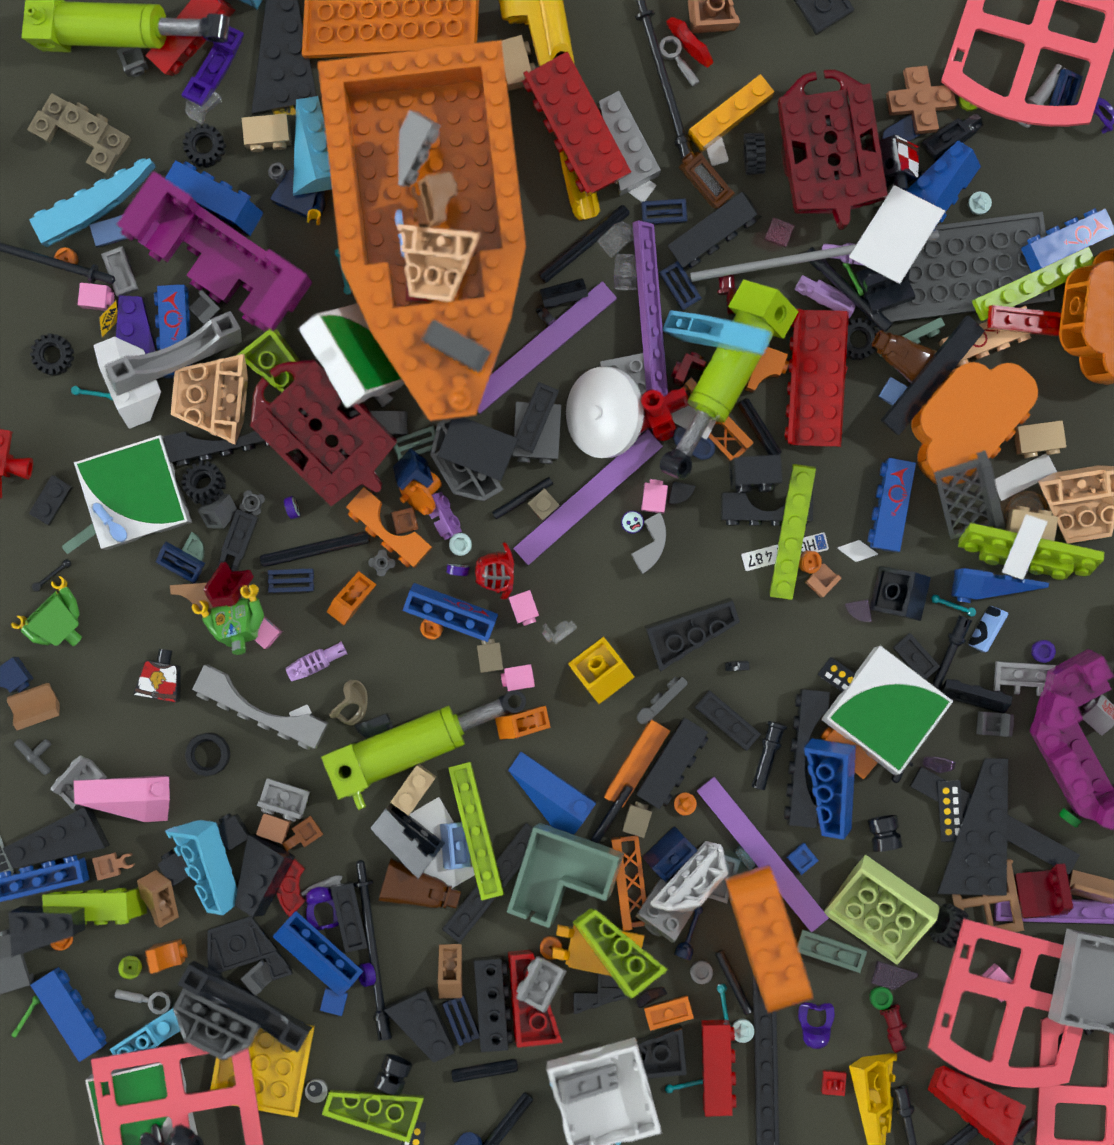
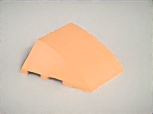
M397 224L403 242L401 249L406 259L407 266L405 267L409 296L453 301L480 233Z
M245 354L176 370L174 373L171 415L236 445L244 423L248 373Z
M1098 465L1055 472L1038 481L1053 516L1058 517L1057 524L1067 544L1112 536L1114 529V466Z

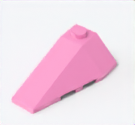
M166 775L74 780L75 804L142 822L168 820L170 796L169 777Z

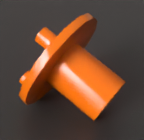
M432 472L431 475L434 482L428 488L413 479L403 490L400 489L402 494L400 501L402 503L407 501L423 515L432 514L436 509L431 495L442 486L441 480Z

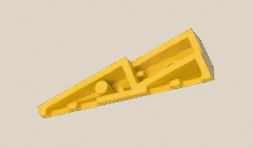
M894 1053L861 1057L849 1065L868 1145H885L886 1133L891 1131L894 1098L891 1097L890 1089L891 1082H895L896 1075L892 1074L893 1061H897V1054Z

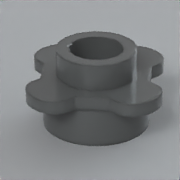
M247 490L243 494L244 498L239 508L243 512L249 511L254 516H258L261 513L260 508L262 503L265 502V497L262 494L255 495L252 491Z
M381 549L374 558L369 559L368 564L370 567L375 568L378 576H385L386 571L395 567V560L390 559L387 551Z

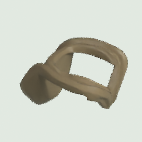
M349 680L344 684L345 700L329 714L330 718H338L341 722L350 726L356 725L363 719L367 710L368 696L366 688L358 680ZM357 704L359 710L350 720L340 714L347 705Z

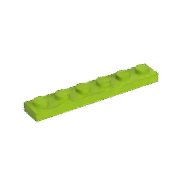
M1086 247L972 300L980 321L988 319L990 305L1013 307L1065 283L1073 270L1092 265L1094 260L1089 247Z
M792 464L770 597L793 600L816 472L815 467Z
M468 762L449 767L481 900L504 895L472 764Z

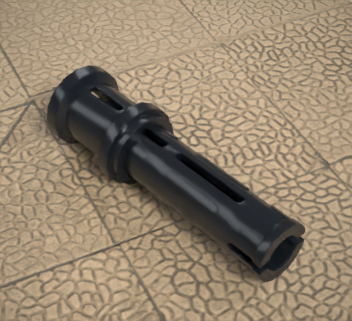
M769 720L766 737L762 739V745H764L751 785L760 790L766 789L776 752L782 746L780 742L783 732L788 727Z

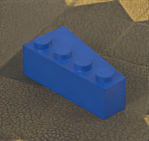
M812 738L804 747L805 756L808 757L809 775L812 777L813 795L817 801L818 807L816 809L822 836L844 840L852 829L856 745Z

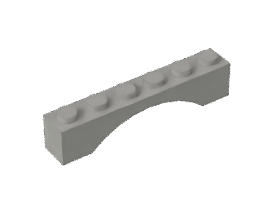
M229 311L210 319L192 335L170 347L143 355L124 356L105 364L107 378L116 395L119 396L241 343V328L232 312Z
M210 665L203 666L192 689L197 692L196 696L206 701H209L211 698L218 702V707L227 711L230 708L238 711L237 716L248 721L252 718L258 721L257 725L263 729L270 730V728L279 731L278 736L286 740H290V738L298 740V745L307 750H310L311 747L314 749L318 747L329 724L309 713L300 716H279L264 712L251 705L239 694L228 674Z

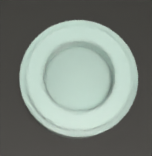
M458 533L451 537L449 547L455 555L463 556L470 552L472 542L466 534Z

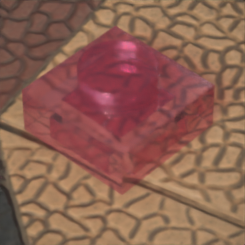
M773 217L765 240L786 248L794 225Z

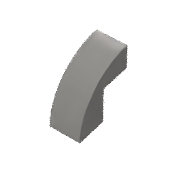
M660 512L644 521L654 542L631 554L642 574L657 562L664 549L666 528Z

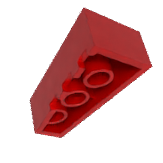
M191 0L178 15L177 19H202L207 17V14L212 13L230 17L236 9L226 0ZM167 35L164 45L160 49L151 48L146 57L164 74L173 76L183 69L184 64L207 40L202 36Z
M531 950L508 952L513 1031L516 1046L527 1047L563 1043L550 1005L546 1012H542L516 998L518 986L523 980H526L529 974L527 971L532 960H535L534 954Z
M946 1066L935 1069L927 1089L950 1109L955 1110L961 1115L963 1120L972 1124L979 1130L980 1134L990 1139L994 1144L1013 1145L1026 1108L1025 1105Z

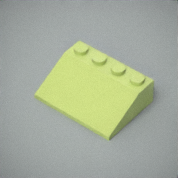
M864 855L827 905L824 913L898 965L937 921L940 906L873 859Z

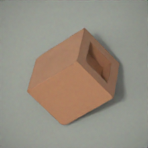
M821 564L820 569L813 573L805 583L822 598L839 582L841 577L836 575L825 564Z
M265 813L262 816L256 835L282 844L285 842L292 821Z

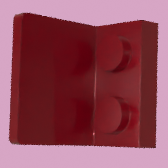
M1065 863L1056 864L1052 870L1017 873L1015 875L1021 913L1024 919L1068 915L1074 908Z

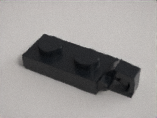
M977 113L966 120L965 118L961 120L957 118L922 142L923 149L935 161L938 160L957 141L964 143L973 137L976 131L983 127L982 118Z

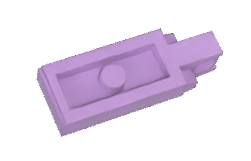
M802 275L795 287V290L803 296L806 295L834 311H848L849 318L856 307L840 290L821 280L815 282Z

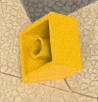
M604 636L568 663L598 704L602 703L634 678V675Z

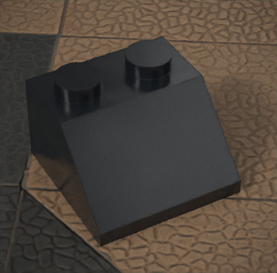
M879 566L869 610L921 621L931 577L916 572Z

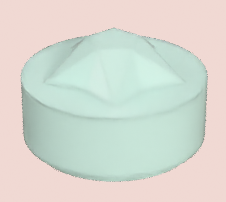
M976 192L968 200V208L975 215L985 214L992 204L990 196L985 192Z
M738 1019L732 1024V1027L735 1029L736 1041L746 1043L753 1038L754 1027L749 1020Z

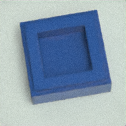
M804 843L787 856V859L801 875L819 861Z
M326 987L320 1011L342 1016L348 993L345 992L339 997L334 991Z

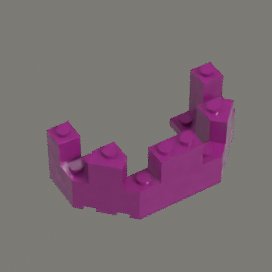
M154 171L116 224L122 229L120 234L131 241L133 238L137 239L141 245L150 250L148 255L158 262L162 259L168 263L182 241L188 245L186 248L188 251L196 256L201 254L186 276L191 279L189 284L199 291L204 288L210 292L208 297L217 303H220L222 300L228 304L243 282L242 287L249 291L250 294L239 309L244 314L242 319L251 325L255 324L263 331L271 330L274 332L287 311L293 312L312 284V281L305 273L268 249L266 252L201 208L190 195Z
M1087 649L1048 670L1044 689L1041 692L1036 708V715L1030 727V733L1072 810L1081 817L1095 820L1101 826L1114 830V787H1112L1078 724V721L1083 719L1078 707L1111 690L1107 680L1112 678L1113 674L1102 655Z

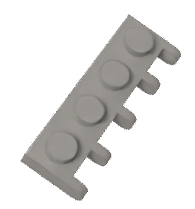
M995 661L993 691H1000V685H1014V694H1020V686L1036 687V695L1040 696L1041 692H1043L1048 670L1057 665Z

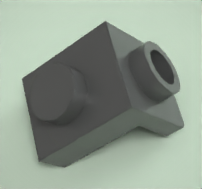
M123 47L116 50L122 62L124 72L128 77L141 76L145 73V70L149 69L141 48Z
M978 711L976 734L1012 737L1014 715Z

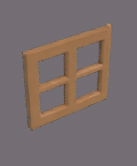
M1007 859V896L982 895L962 899L961 894H952L954 906L964 910V908L983 905L987 925L994 926L990 904L1009 901L1013 923L995 925L994 927L1013 932L1024 931L1012 870L1013 860Z

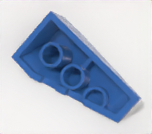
M962 568L955 570L951 596L957 597L958 602L971 603V599L975 600L1048 588L1049 583L1029 579H1013L1012 576L1007 575L994 576L991 572Z
M523 752L519 753L508 770L553 828L574 835L596 804V801Z

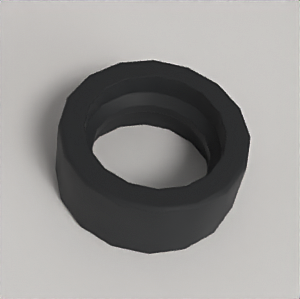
M204 733L190 741L186 748L185 757L188 766L193 772L202 776H211L225 769L229 763L231 753L229 745L223 737L214 733ZM211 741L218 745L221 750V758L217 765L206 768L198 764L195 759V750L200 743Z

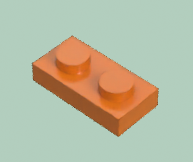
M687 995L644 1007L650 1031L694 1019Z

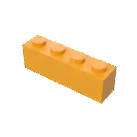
M760 74L691 127L688 136H691L692 141L702 153L772 99L774 90Z

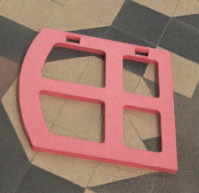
M967 0L941 82L956 95L972 105L1012 121L1049 127L1088 125L1091 122L1114 49V0H1060L1105 14L1101 33L1096 43L1048 30V24L1055 3L1058 0H1039L1033 22L1030 25L984 13L983 5L985 0ZM978 30L1022 42L1025 46L1010 94L1007 97H1003L981 86L962 71L974 33ZM1041 49L1089 61V71L1077 105L1043 106L1027 104L1025 102V96ZM957 50L965 52L962 62L954 61Z
M963 919L928 1048L957 1069L994 1084L1010 1087L1038 1088L1069 1083L1083 1028L1065 1026L1056 1062L1053 1065L1038 1067H1014L1008 1065L1023 1009L1029 1006L1048 1012L1050 1010L1053 994L1030 988L1037 958L1040 954L1061 958L1063 945ZM983 938L1021 949L1015 976L1011 983L969 973V966L977 939ZM963 944L969 945L966 958L960 957ZM964 991L1005 1000L1007 1003L994 1052L989 1061L971 1054L950 1039L961 995ZM944 1013L950 1014L947 1027L941 1026Z
M1048 1017L1041 1019L1039 1066L1053 1065L1056 1062L1059 1035L1064 1033L1066 1026L1058 1024ZM1109 1032L1106 1086L1060 1084L1050 1087H1038L1035 1145H1114V1034ZM1056 1104L1105 1105L1104 1139L1098 1141L1055 1138Z
M189 1043L92 1058L91 1064L104 1145H123L120 1130L121 1124L168 1116L172 1120L173 1129L178 1124L190 1128L188 1117L190 1112L238 1105L240 1107L245 1144L264 1145L249 1048L232 1056L235 1086L187 1094L184 1091L180 1059L209 1053ZM157 1062L163 1064L168 1094L166 1098L121 1106L116 1103L112 1079L113 1070ZM108 1081L110 1094L103 1096L101 1082Z

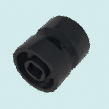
M885 815L868 819L870 833L874 834V837L871 839L874 852L890 851L903 847L901 834L896 832L899 828L897 815Z
M386 1054L381 1065L383 1071L378 1072L374 1086L386 1093L400 1096L406 1083L404 1078L408 1077L413 1064L400 1056Z

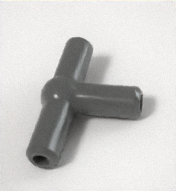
M21 739L14 743V746L26 757V760L32 763L44 776L51 771L39 758L51 746V742L48 739H44L33 751Z

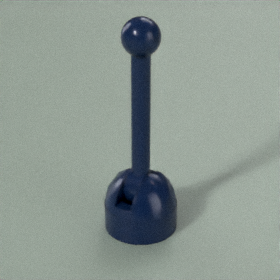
M701 906L694 910L695 915L686 941L679 943L674 952V955L690 961L693 956V947L689 943L698 917L703 912Z

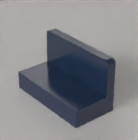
M411 448L393 466L398 488L401 490L413 479H416L427 488L434 482L428 461Z
M674 826L643 856V859L666 882L698 850Z

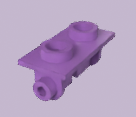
M442 492L431 495L436 509L429 515L431 519L439 516L440 520L435 522L434 525L440 537L447 540L453 535L461 533L460 522L453 515L448 498Z

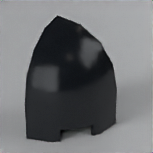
M386 713L355 725V728L359 734L368 739L392 729L393 725L389 714Z

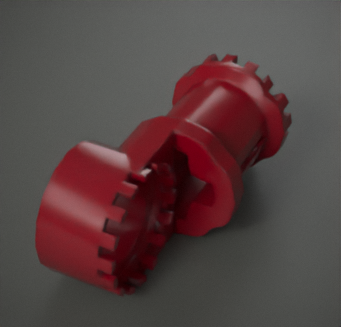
M734 275L718 277L719 290L717 294L726 295L727 306H729L737 292ZM729 307L727 308L728 315L735 314Z
M899 1004L891 1005V1008L880 1010V1014L884 1015L888 1025L887 1037L894 1053L907 1049L904 1046L905 1043H903L904 1040H902L903 1037L900 1033L901 1030L907 1027V1024L902 1021L899 1013Z

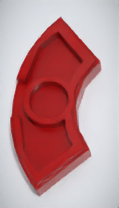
M671 17L666 21L673 35L680 40L682 47L696 61L707 68L713 64V59L707 46L696 38L685 21L675 17Z
M295 858L277 891L279 903L289 917L306 901L301 894L299 886L300 877L305 868Z

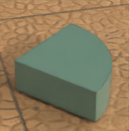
M191 532L182 550L203 561L204 545L201 539Z

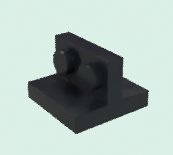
M871 268L856 272L857 281L863 290L873 315L915 299L916 295L909 282L910 269L901 283Z

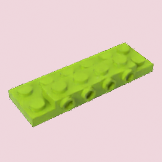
M970 523L959 538L958 547L964 548L968 552L980 551L979 560L985 561L989 565H1005L1018 533ZM1041 538L1027 570L1034 575L1046 574L1058 580L1067 579L1072 572H1075L1078 576H1088L1104 561L1105 552Z

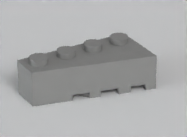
M617 91L600 100L599 112L631 170V174L617 181L619 194L622 196L659 177L661 169L620 92Z

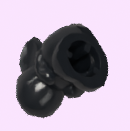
M156 1123L151 1127V1134L144 1132L140 1137V1145H204L200 1136L182 1124L175 1125L173 1131L168 1136L167 1142H165L162 1131Z

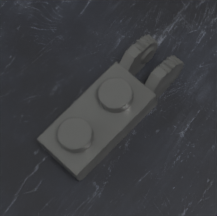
M675 676L666 685L669 689L663 695L660 692L657 693L650 700L652 705L650 707H643L636 716L637 721L644 725L653 719L688 682L682 676L679 679Z

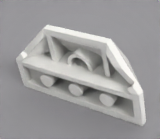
M112 337L93 345L100 371L115 406L128 428L130 429L150 421L161 394L157 380L117 396L107 378L105 364L124 356L145 354L144 350L117 337Z
M705 841L650 902L651 906L667 911H692L699 907L728 875L721 844Z

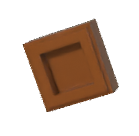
M413 507L391 512L397 535L419 529Z

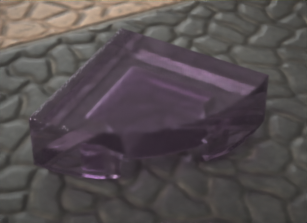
M868 600L845 603L847 611L855 619L862 622H872Z
M924 757L923 761L924 766L938 773L952 771L956 764L954 761L940 757Z

